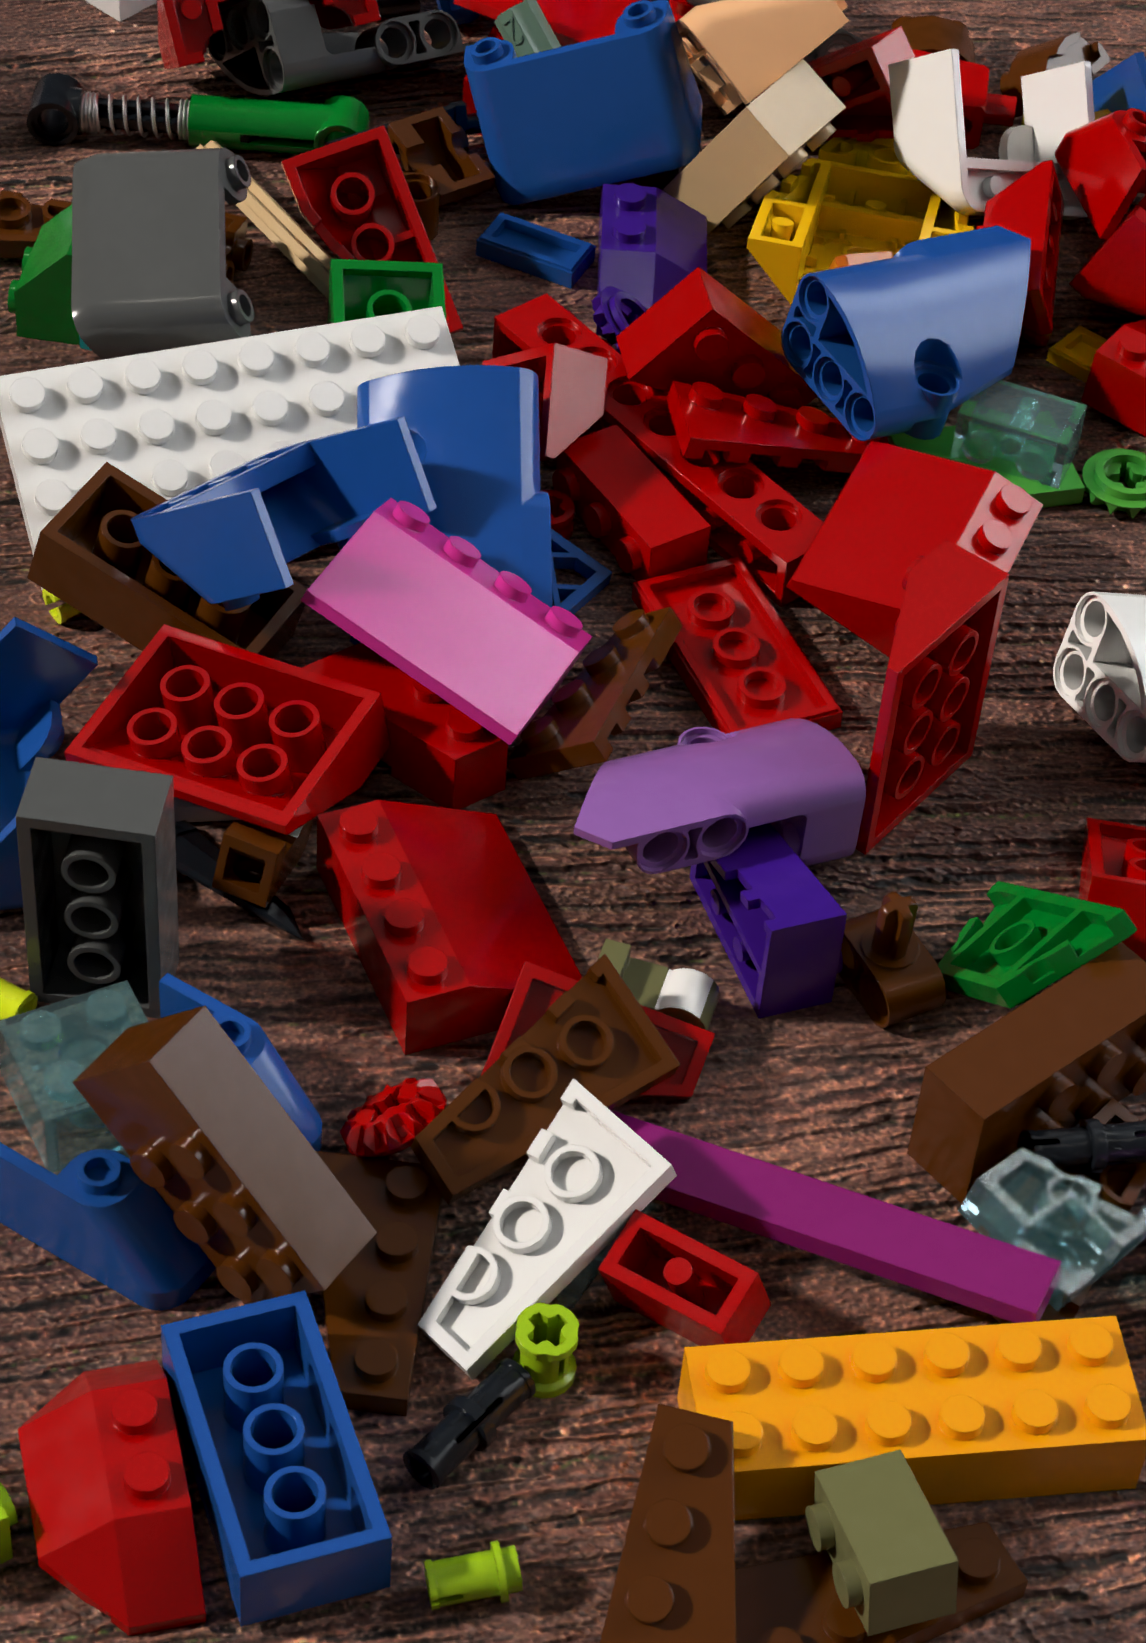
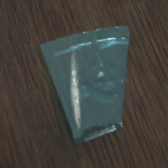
M1025 1148L1019 1149L978 1177L958 1209L962 1216L980 1234L1062 1261L1061 1278L1048 1302L1056 1311H1059L1096 1282L1146 1238V1206H1143L1139 1213L1135 1215L1098 1197L1102 1185L1081 1175L1063 1173L1050 1160Z

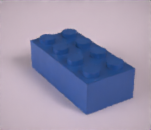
M306 1290L161 1325L162 1365L168 1382L172 1407L240 1626L243 1627L390 1587L392 1535Z

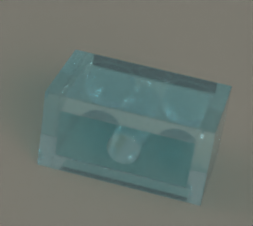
M1001 380L962 404L957 416L951 456L1059 489L1078 450L1087 405Z

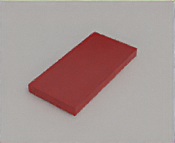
M740 556L633 582L631 598L638 609H643L645 613L671 607L682 624V628L669 649L667 656L712 728L727 734L790 718L805 719L817 723L826 730L841 727L843 711Z

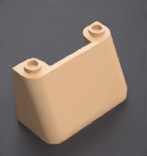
M720 0L695 6L680 18L676 25L694 77L726 116L742 102L745 105L749 104L849 20L843 13L847 8L845 0Z

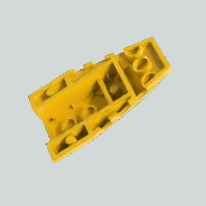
M833 137L819 149L818 159L808 158L802 164L800 175H788L781 182L780 192L771 190L764 196L748 237L747 249L791 305L802 277L808 273L828 270L834 257L844 254L892 251L894 256L902 247L913 241L974 230V227L968 226L969 215H962L955 211L902 166L894 151V139L876 138L872 142H857L856 138Z

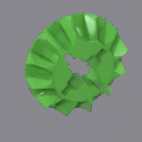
M1108 449L1094 454L1086 461L1082 471V482L1085 486V491L1090 494V504H1105L1110 515L1119 510L1126 512L1132 519L1139 511L1146 513L1145 453L1132 449ZM1120 476L1123 477L1124 482L1127 483L1129 488H1125L1123 483L1119 482Z

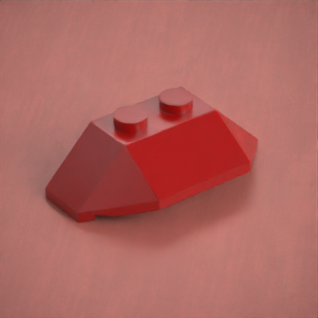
M1053 160L1041 162L987 201L984 224L976 227V229L1001 226L1031 239L1029 279L1020 335L1035 348L1047 345L1053 329L1052 320L1064 212V200Z
M157 1359L84 1371L18 1428L39 1567L84 1602L111 1617V1622L128 1636L206 1622V1609L192 1505L167 1378Z

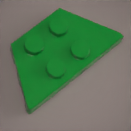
M998 881L986 894L995 907L985 922L982 923L979 917L969 919L959 933L957 942L946 952L938 967L941 970L945 987L948 991L1011 1009L1014 1006L1027 1002L1042 989L1129 938L1138 929L1124 909Z

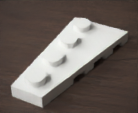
M574 1078L560 1098L563 1105L547 1130L541 1128L526 1153L529 1159L509 1191L503 1188L488 1212L491 1219L474 1246L466 1247L418 1323L423 1333L472 1380L515 1339L517 1317L525 1308L536 1303L550 1304L623 1230L635 1209L641 1212L677 1176L670 1162Z

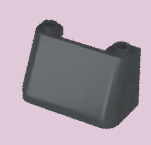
M227 148L101 153L79 160L74 164L72 183V318L81 339L102 360L251 336L250 322L254 320L252 302L244 290L237 289L226 277L225 202L229 205L243 202L247 198L248 187L251 185L249 168L240 155H234Z

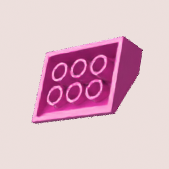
M390 498L370 515L306 590L301 601L511 745L555 694L593 636L582 630L583 625L574 614L559 606L549 607L531 594V587L522 578L508 571L498 572L480 559L481 553L470 542L458 536L448 537L430 525V518L422 509L410 502H397Z

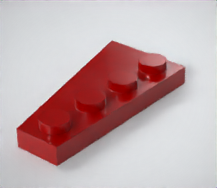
M673 380L666 398L683 458L702 459L705 450L724 451L722 456L726 462L748 464L751 454L767 455L779 467L797 468L803 462V459H812L824 471L852 473L864 450L872 441L857 440L837 418L830 417L817 408L802 406L796 409L782 406L758 394H748L746 397L730 394L706 382H694L691 385ZM887 437L873 439L889 444Z

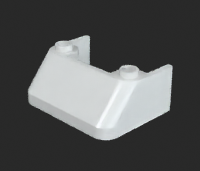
M951 48L888 65L895 154L905 169L955 211L962 215L984 216L987 201L1041 162L1053 160L1064 200L1062 220L1088 217L1058 164L1054 153L1067 132L1095 120L1091 62L1082 61L1021 76L1024 125L1008 128L1003 133L998 151L999 159L967 157L959 49Z

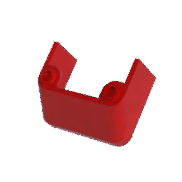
M1129 108L1127 111H1115L1067 132L1054 153L1058 164L1101 239L1108 240L1114 233L1137 193L1146 194V113L1136 108Z

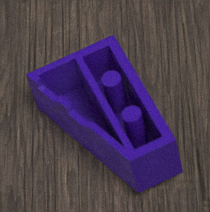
M771 823L749 828L745 841L731 854L691 866L689 878L758 1019L832 1002L836 975L841 973L843 969L841 947L847 914Z

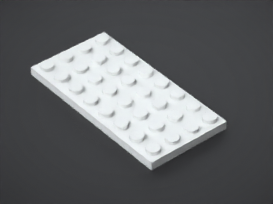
M442 306L0 376V426L32 554L34 555L38 538L43 528L106 462L169 500L271 451L357 428V387L363 382L418 369L460 366Z

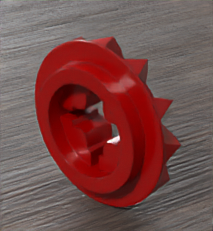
M406 1078L399 1085L393 1087L387 1084L383 1091L376 1095L367 1096L366 1102L362 1106L350 1111L347 1115L348 1121L341 1128L340 1134L348 1151L354 1156H388L410 1147L414 1138L446 1108L447 1099L433 1078L420 1080Z

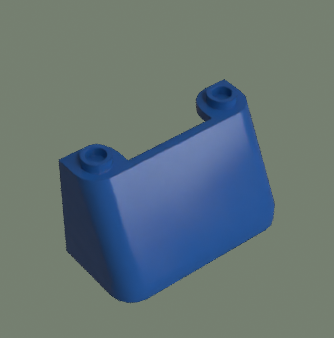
M641 0L628 5L624 9L623 14L617 19L615 34L521 57L516 56L512 43L496 37H487L477 41L474 45L465 47L464 65L489 163L494 172L495 185L500 198L507 204L529 203L603 186V184H612L674 170L690 163L699 154L701 148L703 101L669 0H656L652 2Z

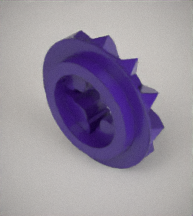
M611 286L605 287L592 300L595 312L593 319L603 332L601 337L607 339L612 348L620 353L616 336L647 311V309L633 295Z

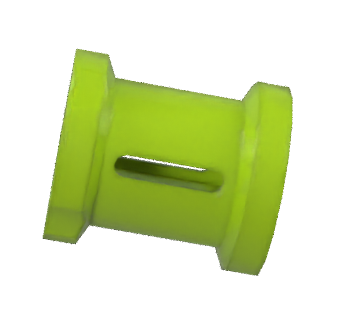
M536 1303L525 1308L517 1317L515 1343L518 1349L515 1351L512 1360L522 1365L534 1380L536 1393L533 1397L542 1399L559 1396L573 1385L576 1376V1360L572 1353L578 1346L579 1321L573 1312L563 1305Z

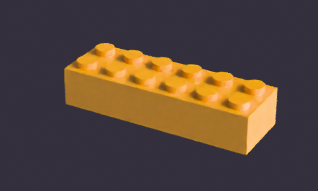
M1116 1316L684 1347L677 1395L679 1409L733 1421L735 1521L805 1515L806 1506L814 1504L815 1471L900 1449L929 1505L1135 1489L1146 1458V1418Z

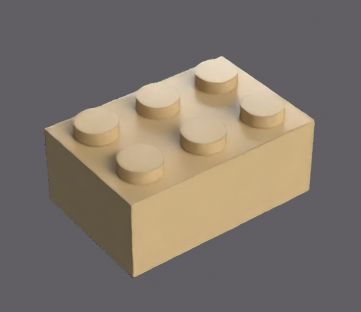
M802 59L746 106L664 190L667 194L707 216V235L720 223H723L729 230L752 209L746 202L749 198L758 205L768 192L774 190L780 184V181L774 176L777 172L785 179L808 158L809 154L803 149L806 145L814 152L836 131L830 122L846 106L810 65Z

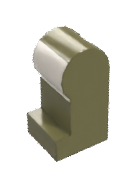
M605 939L598 959L604 954L607 955L640 1005L708 1030L720 997L719 987L712 978L695 969L679 968L670 970L666 966L630 957L631 945Z

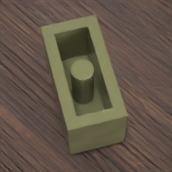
M901 1449L815 1471L814 1504L806 1506L805 1509L809 1536L818 1552L827 1550L833 1562L832 1574L839 1600L844 1608H855L867 1635L872 1636L956 1613L959 1560Z

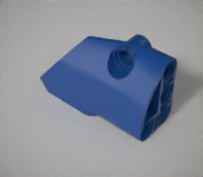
M993 226L916 240L902 247L893 258L808 273L802 277L798 284L783 326L781 341L784 355L794 370L857 440L868 441L900 433L923 440L939 437L951 410L1006 378L1013 370L1026 303L1031 239L1001 226Z
M497 365L443 366L391 374L361 383L357 387V428L402 416L406 419L437 507L426 513L430 518L429 524L448 537L458 536L470 542L481 553L480 559L498 572L508 571L519 576L531 587V594L549 607H552L551 506L548 493L541 491L539 376L536 372L521 367Z

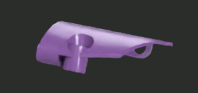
M790 718L727 734L715 728L693 727L684 731L679 736L677 745L604 762L596 773L587 792L574 827V835L610 850L625 847L642 872L658 874L727 856L738 849L745 841L749 828L771 823L804 864L809 867L848 857L854 853L866 799L865 779L860 765L845 745L830 731L817 723L805 719Z

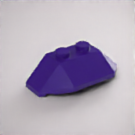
M624 183L621 185L603 184L600 196L597 295L605 287H616L633 295L648 310L698 266L707 273V216L657 187H645L634 183ZM596 324V334L602 335L601 328Z

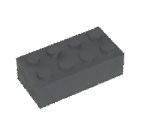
M36 757L15 816L30 991L38 997V1002L160 1019L159 980L166 973L175 977L180 960L173 776Z

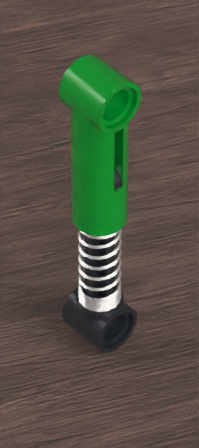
M51 73L41 77L35 85L26 124L28 131L36 140L53 147L64 146L72 142L76 135H82L85 131L86 133L94 132L96 134L99 132L103 134L106 129H111L114 135H117L121 130H125L128 136H132L135 131H139L142 137H146L149 132H153L157 139L163 133H167L170 139L173 140L178 134L180 140H188L189 146L197 147L199 144L205 146L211 140L216 141L222 148L231 150L299 155L325 146L326 144L324 143L367 130L370 117L367 108L362 102L346 95L333 96L323 104L192 94L190 101L188 99H180L179 104L169 103L168 98L165 99V103L155 102L154 97L151 98V102L141 101L140 96L137 97V101L127 100L125 94L122 96V100L112 99L113 95L111 93L108 95V98H101L99 92L91 93L89 91L87 93L81 84L71 76L62 73Z

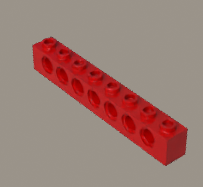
M547 293L494 316L492 359L554 342L607 358V395L604 403V415L580 436L582 437L617 424L710 524L709 546L725 560L740 556L763 592L780 607L800 597L786 586L823 521L798 502L790 492L781 488L758 469L751 460L748 461V464L726 462L722 456L724 451L705 450L702 459L683 458L666 402L668 393L630 381L621 354Z

